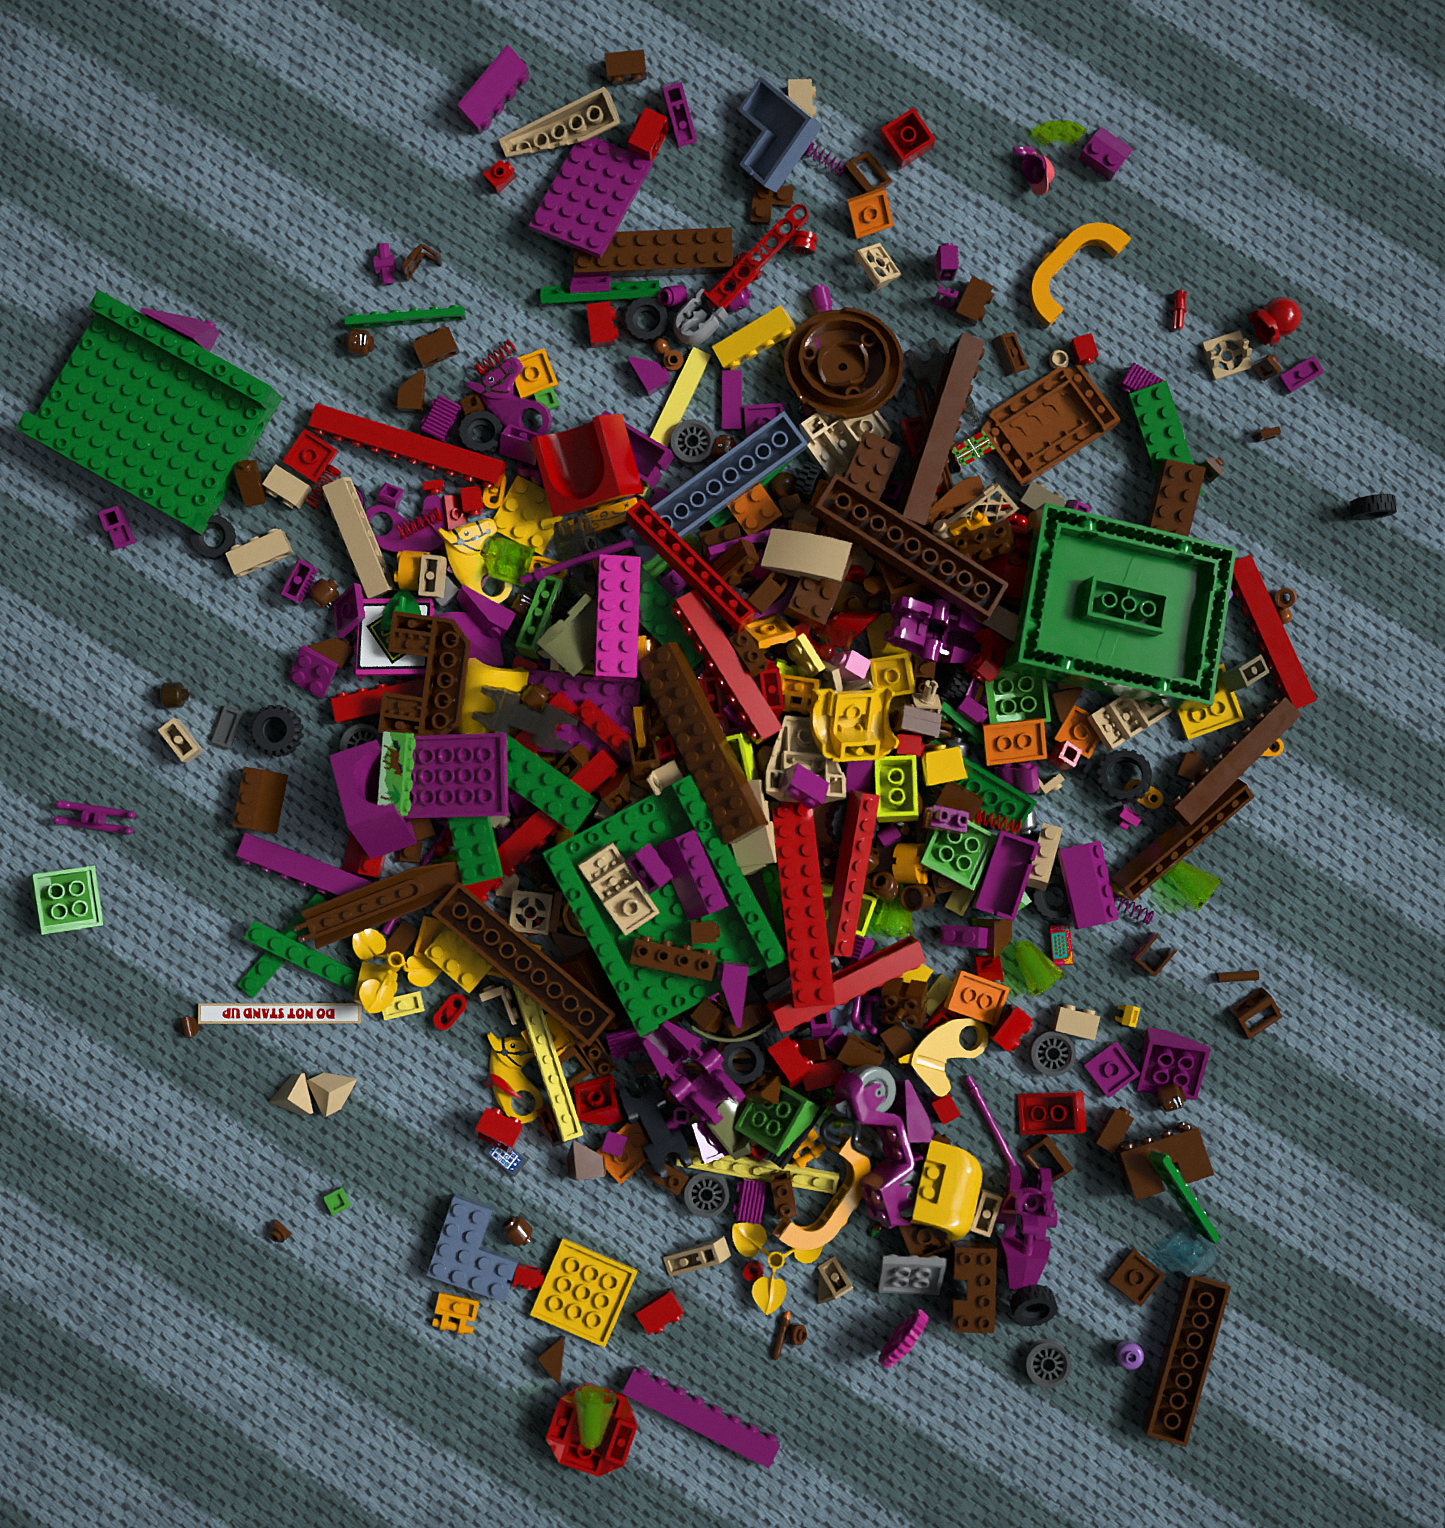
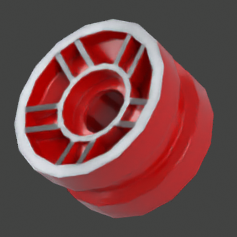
M796 230L795 234L791 237L792 241L789 242L788 249L796 254L814 255L818 237L808 231Z

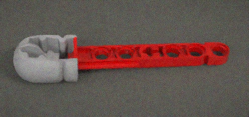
M794 205L785 214V218L780 219L744 258L741 257L708 292L700 288L695 293V298H690L677 312L673 322L674 333L680 341L688 345L701 344L719 327V322H724L729 317L725 308L759 274V270L795 234L796 228L799 230L807 222L809 213L804 205ZM797 210H803L805 215L801 219H796L794 213ZM784 224L791 226L790 231L786 234L780 232V228ZM769 239L777 241L776 246L773 248L766 247V242ZM761 247L768 253L767 255L765 252L762 253ZM754 255H757V256L760 255L761 260H760V261H758V260H755V261H754L753 256H754ZM741 268L749 270L746 277L738 276V271ZM728 282H732L735 285L731 292L724 290V286ZM706 300L709 301L707 305L712 310L718 309L707 321L708 315L702 309L697 311Z

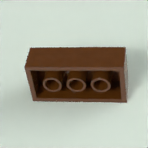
M1161 458L1145 526L1189 537L1206 467Z

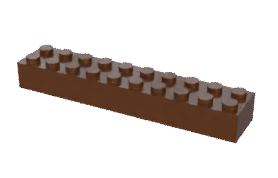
M964 332L950 345L896 509L897 513L921 528L925 525L927 526L930 522L931 514L929 512L937 501L935 493L943 482L941 475L949 463L947 456L955 445L953 438L961 426L959 419L967 408L965 401L973 389L971 382L978 374L979 367H977V364L985 352V349H983L985 341Z
M865 430L858 440L843 478L879 500L901 451V447ZM822 522L817 535L852 543L841 584L822 578L819 581L800 576L783 611V614L817 630H820L825 625L859 547V544Z
M836 473L810 512L811 515L981 623L991 616L1009 584Z
M667 642L637 661V666L725 845L737 843L769 825L680 644Z
M457 882L431 912L438 921L587 1047H590L615 1017L614 1012L461 883Z

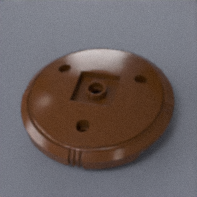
M845 307L840 310L816 314L807 319L805 323H802V326L800 325L793 332L784 353V373L791 391L797 398H800V401H803V404L806 403L805 406L812 411L835 419L860 418L882 408V405H885V402L887 403L895 394L903 372V353L895 334L879 318L860 309ZM817 337H818L820 349H817V347H816V339H817ZM844 365L847 367V369L845 371L839 370L838 366Z

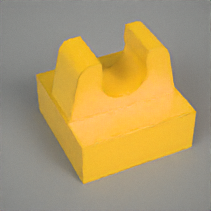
M1127 1004L1119 1005L1118 1009L1123 1010L1124 1015L1122 1017L1115 1016V1020L1123 1025L1136 1028L1140 1008Z

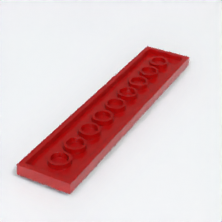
M780 802V807L771 809V818L774 828L777 871L793 1009L834 1005L835 996L813 809L805 808L800 802Z

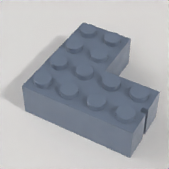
M760 76L738 111L761 129L762 132L739 165L749 174L753 175L763 186L777 192L823 125L774 84Z
M455 1194L426 1276L505 1302L520 1259L481 1246L494 1206Z

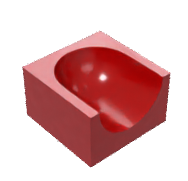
M622 414L598 415L592 417L593 421L588 424L554 434L531 438L553 517L579 514L644 493Z

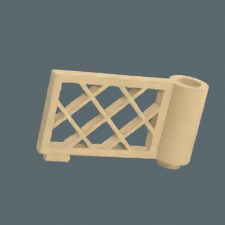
M991 483L982 490L983 493L948 520H938L933 526L932 533L940 540L954 536L949 530V525L957 522L962 517H967L971 521L972 512L978 505H983L982 512L980 513L985 514L987 517H993V520L990 522L993 524L1004 521L1019 508L998 483L994 485ZM996 491L1000 493L998 499L990 500V496ZM1002 504L1011 505L1007 510L1000 511ZM988 505H996L995 511H987Z

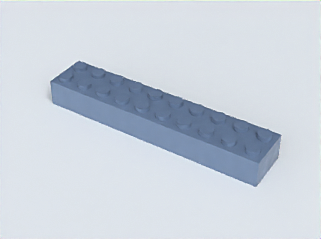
M783 411L651 509L683 539L808 448V443ZM629 525L620 530L626 539L632 538L634 542L632 548L641 557L645 565H648L659 556Z

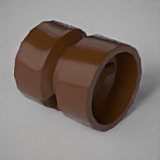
M928 884L910 885L901 891L900 903L905 910L915 912L930 908L935 902L936 895L933 888Z

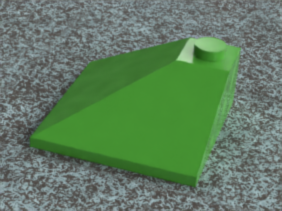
M1002 666L994 680L991 682L984 680L990 724L1043 718L1044 722H1051L1046 679L1003 670Z
M969 820L966 833L961 835L929 829L920 864L974 891L998 836Z
M95 866L37 873L28 876L31 898L41 935L104 925Z
M781 1084L777 1105L748 1103L734 1128L779 1156L811 1124L820 1106Z

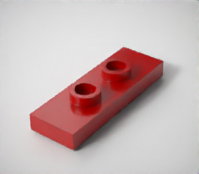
M461 495L442 496L446 531L465 525L466 518L463 512Z

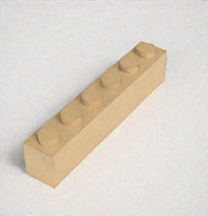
M342 477L322 486L324 490L323 496L331 507V516L338 524L339 535L345 541L347 555L354 563V572L360 578L364 595L371 599L395 590L396 587L351 477Z

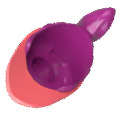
M1013 147L1014 154L1022 157V171L1033 193L1036 195L1046 194L1049 183L1055 175L1054 167L1050 160L1041 154H1037L1032 147Z

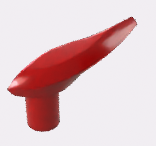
M492 1073L489 1074L490 1078L485 1081L487 1088L495 1085L507 1094L520 1099L521 1096L503 1078Z

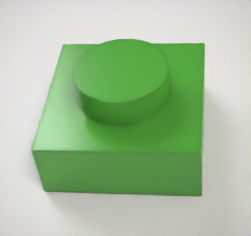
M553 387L534 393L536 401L542 402L549 410L560 407Z
M343 1187L323 1197L332 1216L352 1205Z

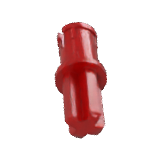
M1184 290L1174 291V305L1171 308V312H1173L1172 328L1175 331H1181L1184 328V316L1187 312V291Z

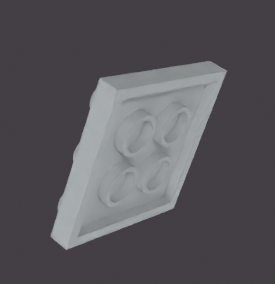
M897 1255L883 1256L878 1293L939 1295L946 1267V1259L937 1256L929 1258L915 1255L908 1257H898Z

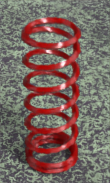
M507 339V341H504L505 348L500 345L498 346L500 353L497 350H493L495 358L491 354H488L487 357L489 361L482 358L484 366L480 363L474 365L475 369L482 377L485 375V373L481 369V367L487 373L489 372V369L487 368L484 361H486L493 369L495 368V366L492 363L490 357L493 358L498 364H501L495 352L502 359L506 360L500 348H502L509 356H511V353L507 348L506 344H508L515 352H517L516 348L509 339Z
M328 464L327 468L331 473L323 472L328 479L323 477L319 479L324 485H327L323 480L329 483L333 482V480L326 474L338 479L337 475L342 474V472ZM315 483L319 490H311L317 497L309 494L308 498L311 501L305 499V501L318 508L319 505L311 497L322 502L323 499L314 491L323 495L324 491L319 486L324 485Z
M433 508L437 520L433 516L431 511L428 510L431 523L428 521V519L423 513L421 515L424 521V525L421 523L419 518L415 516L418 529L416 528L412 520L409 519L412 532L403 522L402 524L406 536L402 532L400 526L397 525L398 531L402 538L405 539L408 537L407 530L411 535H414L413 527L417 532H420V525L424 529H426V521L430 526H433L432 518L437 523L443 521V518L438 508Z
M979 809V811L977 812L975 824H980L984 816V827L988 824L991 818L990 827L993 828L998 819V830L1001 829L1005 821V832L1008 831L1012 823L1011 833L1014 834L1017 829L1016 835L1019 834L1022 820H1018L1013 830L1014 818H1012L1006 829L1007 816L1003 818L1002 823L999 827L1000 814L997 815L992 825L993 812L990 813L987 821L986 810H984L982 813V809Z

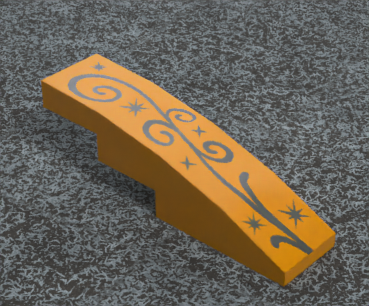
M628 499L560 524L565 543H572L584 537H591L605 530H612L626 524V511L637 503V499Z

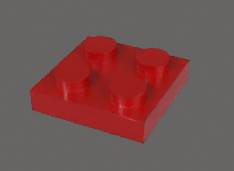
M304 428L282 461L312 482L318 483L319 478L324 474L323 472L327 470L328 464L332 463L339 451Z

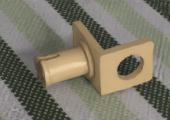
M930 680L925 682L923 694L912 693L913 704L917 706L916 708L936 709V713L940 714L942 706L939 696L936 694L938 683L932 680L929 686Z
M672 760L651 771L647 781L656 796H658L663 788L683 779L684 775L676 761Z

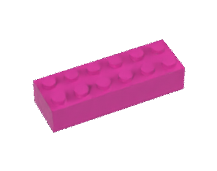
M600 554L598 557L593 680L634 682L637 678L641 557Z

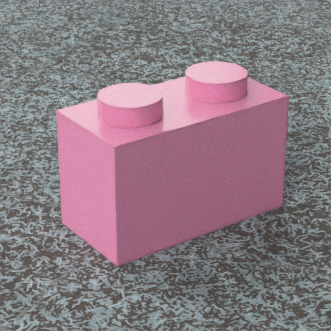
M854 650L832 653L826 659V662L839 668L842 683L864 679L871 663L870 660Z

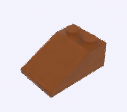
M979 475L967 477L958 482L931 507L929 512L931 514L929 522L930 533H932L933 526L938 520H948L983 493L982 490L985 488ZM983 505L976 506L974 511L982 512Z

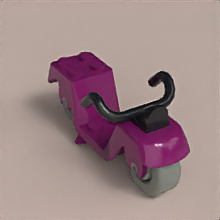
M863 1065L853 1072H845L838 1080L834 1090L835 1099L826 1103V1107L831 1114L823 1120L819 1134L822 1140L838 1147L841 1140L827 1133L829 1126L834 1121L852 1126L851 1148L856 1153L869 1158L872 1155V1150L858 1143L861 1133L859 1123L877 1125L876 1130L881 1137L882 1150L886 1157L860 1182L861 1194L867 1204L866 1210L870 1218L881 1222V1225L887 1228L910 1225L912 1223L904 1218L913 1216L921 1174L915 1171L914 1167L915 1161L923 1159V1156L911 1150L902 1119L895 1114L884 1113L892 1105L896 1094V1085L892 1075L882 1067Z

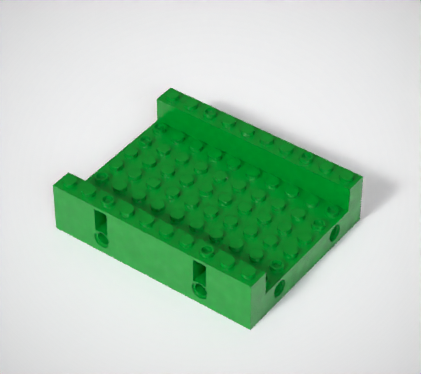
M97 290L88 305L96 315L36 415L34 416L25 411L15 428L32 440L202 535L208 525L209 518L215 514L236 478V462L247 460L280 404L282 397L267 383L106 293Z
M1044 503L1031 512L1028 517L1026 534L1032 535L1015 641L1014 646L1006 650L1003 670L1189 712H1196L1213 706L1237 548L1049 503Z
M690 775L667 786L661 791L660 795L656 796L654 793L543 852L548 865L640 1037L659 1028V1024L702 1002L706 997L709 998L722 991L720 979L717 978V968L722 965V961L747 963L749 967L748 976L767 966L771 968L787 959L728 845H725ZM694 829L728 906L692 921L715 920L716 925H720V937H716L717 942L691 943L690 921L671 879L651 894H648L660 913L625 936L577 864L611 841L624 860H627L648 843L657 851L658 856L662 860L656 847L657 845ZM640 935L653 937L652 941L660 942L661 939L672 941L673 946L680 947L681 944L693 946L692 950L701 951V948L712 950L713 954L717 956L712 980L708 981L630 963L635 937L640 938Z

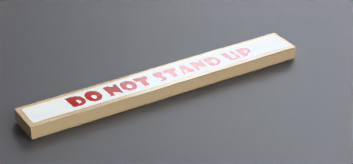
M198 1003V1024H360L362 1020V1005L357 1003Z

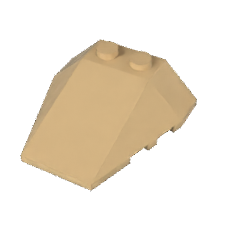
M878 411L854 419H835L815 413L799 425L801 435L808 443V448L805 449L816 465L823 467L822 474L828 481L831 480L835 473L843 477L858 440L865 430L887 441L893 433Z
M785 716L781 725L783 729L779 731L765 772V793L779 801L798 802L779 790L786 768L798 763L830 783L824 803L845 799L846 777L844 772L841 771L838 762L825 757L816 746L811 733L809 718Z

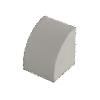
M446 575L444 598H435V600L441 606L447 605L457 597L462 586L452 575Z

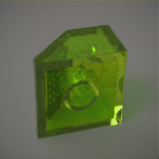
M489 536L484 554L489 577L525 587V583H521L520 576L528 574L535 548L504 538Z

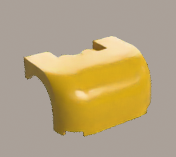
M469 658L461 724L452 731L455 734L496 733L498 729H502L511 737L513 735L517 737L519 731L515 727L521 692L525 691L527 687L529 672L523 667L514 669L496 668L488 666L476 658Z
M889 686L869 687V690L837 692L832 688L812 689L809 722L816 746L825 757L836 762L885 758V755L889 754L893 749H897L899 739L892 732L889 723V705L895 692Z
M931 1140L928 1144L929 1148L923 1165L913 1217L910 1223L938 1228L948 1234L947 1240L958 1241L966 1236L974 1221L983 1173L981 1165L969 1152L955 1146Z

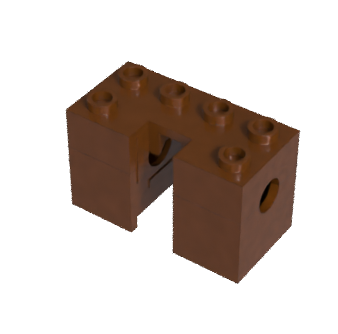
M1186 1121L1175 1124V1128L1163 1131L1155 1137L1149 1136L1130 1143L1129 1140L1122 1141L1114 1153L1128 1195L1136 1201L1166 1191L1162 1179L1147 1158L1151 1151L1163 1152L1170 1156L1171 1162L1179 1170L1180 1176L1186 1184L1214 1175L1199 1127Z
M950 1241L952 1248L949 1249V1272L954 1279L965 1280L967 1291L966 1293L948 1291L947 1322L953 1332L995 1334L997 1249L991 1241Z

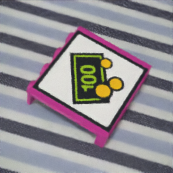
M392 598L363 599L365 618L355 627V636L358 638L357 643L354 644V655L357 656L356 662L353 663L354 675L357 676L359 681H363V676L421 675L425 681L428 657L389 652L390 631H380L383 612ZM415 598L419 604L421 615H434L435 605L432 598Z

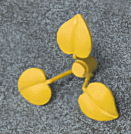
M367 929L353 935L352 946L355 955L363 961H370L373 957L376 959H386L385 968L388 970L381 983L371 979L365 981L360 987L359 999L367 1013H379L388 1008L392 1003L394 991L391 987L385 986L391 972L395 973L402 967L405 972H408L407 978L411 984L417 987H426L443 971L431 959L412 955L405 962L404 956L400 952L379 955L386 948V940L380 932L374 929Z
M745 1222L736 1223L732 1228L733 1242L743 1256L752 1258L760 1250L767 1255V1263L772 1267L770 1279L768 1277H760L752 1287V1295L755 1302L763 1313L768 1315L779 1308L786 1296L785 1282L781 1279H774L776 1269L784 1264V1258L794 1252V1256L799 1262L811 1263L819 1257L823 1246L811 1250L792 1248L784 1254L778 1251L769 1253L762 1247L767 1240L766 1230L763 1226Z

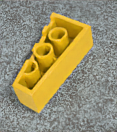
M779 305L715 344L712 348L723 368L733 370L739 367L741 362L754 358L763 350L769 349L778 342L790 337L797 328L788 312Z

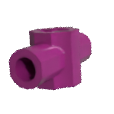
M388 243L377 244V256H374L373 260L376 275L380 274L382 286L393 285V273H396L395 257L393 254H390Z
M684 1105L677 1106L673 1110L674 1114L665 1123L669 1131H672L679 1125L688 1123L693 1112ZM681 1110L682 1112L685 1110L686 1119H678L677 1111Z

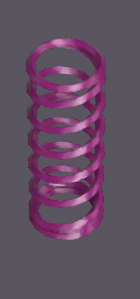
M812 141L806 149V151L804 152V155H806L807 157H811L813 155V161H816L819 158V165L825 162V168H828L831 165V172L837 169L836 174L840 177L844 173L845 168L844 164L841 171L838 173L842 160H840L837 166L832 170L837 156H835L833 160L829 163V165L826 166L831 152H829L826 158L821 162V158L825 151V149H823L819 156L815 159V155L819 148V145H817L815 150L809 155L814 146V142Z
M1116 892L1113 893L1115 903L1121 897L1117 911L1120 910L1123 903L1127 900V905L1124 914H1126L1128 908L1134 903L1130 917H1132L1136 909L1140 906V911L1136 920H1138L1141 914L1146 910V915L1143 920V923H1145L1146 921V925H1148L1151 922L1154 916V911L1148 913V908H1144L1142 910L1141 904L1135 907V901L1129 904L1128 898L1123 900L1122 895L1118 896Z

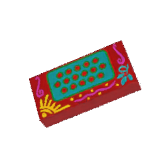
M1070 924L1049 926L1052 966L1074 965Z

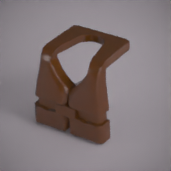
M424 244L418 245L401 265L404 279L409 281L424 257L441 266L443 264L441 255Z

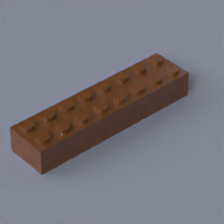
M732 227L616 232L601 259L573 248L575 277L609 275L610 278L725 274L733 266Z
M1186 1270L1142 1430L1147 1436L1187 1447L1231 1286L1226 1282Z

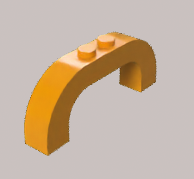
M1099 222L1083 225L1075 229L1066 239L1061 238L1054 246L1056 249L1052 253L1047 252L1041 259L1043 263L1037 269L1030 284L1029 301L1037 319L1048 328L1064 310L1050 295L1049 282L1077 251L1085 246L1095 245L1103 248L1115 258L1128 245L1131 238L1118 227Z
M844 1132L838 1138L841 1140L838 1147L833 1145L831 1149L845 1161L847 1168L846 1177L822 1214L814 1223L807 1226L795 1225L783 1217L772 1232L774 1236L792 1248L811 1250L825 1245L836 1236L841 1227L846 1225L850 1214L859 1206L860 1200L863 1197L860 1182L871 1172L869 1158L856 1153L851 1148V1136Z

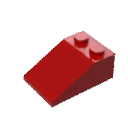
M1083 1091L1018 1094L1020 1135L1080 1134L1086 1132Z

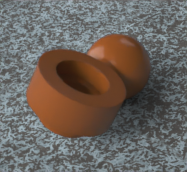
M656 339L653 348L656 353L664 355L663 363L666 369L670 371L679 370L683 364L682 354L676 350L670 351L669 343L666 339ZM671 357L677 358L675 364L670 362Z
M1289 587L1278 590L1275 595V601L1281 607L1277 613L1282 624H1288L1292 620V613L1289 607L1294 605L1297 600L1296 592ZM1284 594L1290 596L1288 601L1284 599Z

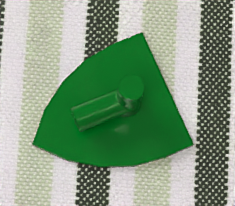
M408 590L399 591L388 602L383 612L380 631H391L393 611L421 615L418 602Z

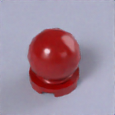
M1287 297L1272 299L1263 309H1256L1249 314V323L1253 322L1257 330L1254 334L1263 345L1270 344V347L1278 343L1280 337L1292 334L1301 321V310L1298 304Z

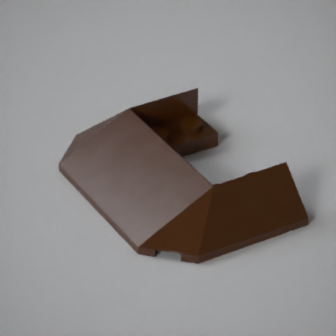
M393 611L388 651L428 658L423 697L383 692L378 726L379 733L385 731L412 733L414 736L446 735L461 724L471 642L454 619Z

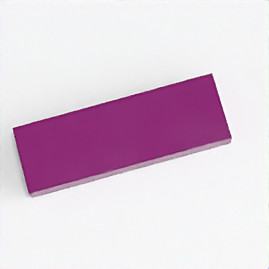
M722 370V430L742 431V370Z

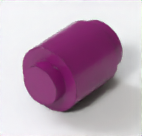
M823 284L813 286L809 295L814 311L817 314L832 311L833 303L828 286H823Z
M683 285L666 286L659 291L658 300L660 304L666 307L683 305L687 301V291Z

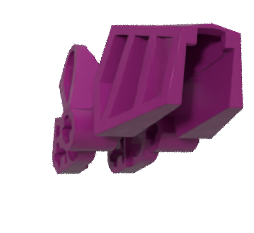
M900 596L890 608L893 624L885 632L883 640L920 656V659L934 663L937 661L969 663L979 653L981 645L974 638V634L977 630L985 628L962 610L949 612L951 603L946 600L933 599V602H920L909 597ZM928 620L944 625L942 634L926 631L929 624Z
M666 1020L659 1024V1028L639 1038L661 1081L663 1082L668 1078L673 1083L666 1089L668 1094L677 1103L681 1102L704 1122L707 1121L711 1125H716L723 1119L722 1114L716 1108L720 1102L729 1100L731 1103L739 1104L746 1097L743 1091L724 1073L721 1065L724 1059L716 1049L710 1048L704 1054L699 1049L701 1039ZM690 1057L705 1072V1075L697 1073L691 1075L685 1068L686 1066L683 1064V1061Z
M1008 1166L1005 1201L1000 1205L995 1223L1004 1224L1003 1233L995 1232L1003 1272L1010 1289L1021 1290L1023 1287L1037 1285L1048 1261L1051 1240L1050 1237L1046 1236V1227L1056 1228L1058 1218L1054 1205V1195L1051 1192L1052 1176L1050 1168L1038 1169V1189L1031 1187L1020 1189L1022 1180L1020 1166ZM1017 1214H1020L1022 1234H1025L1023 1242L1014 1238Z

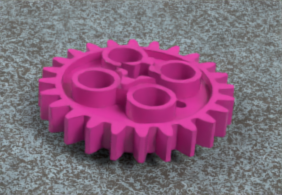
M918 1309L895 1328L878 1356V1362L884 1368H891L899 1359H902L903 1355L908 1354L926 1327L928 1315L921 1309Z

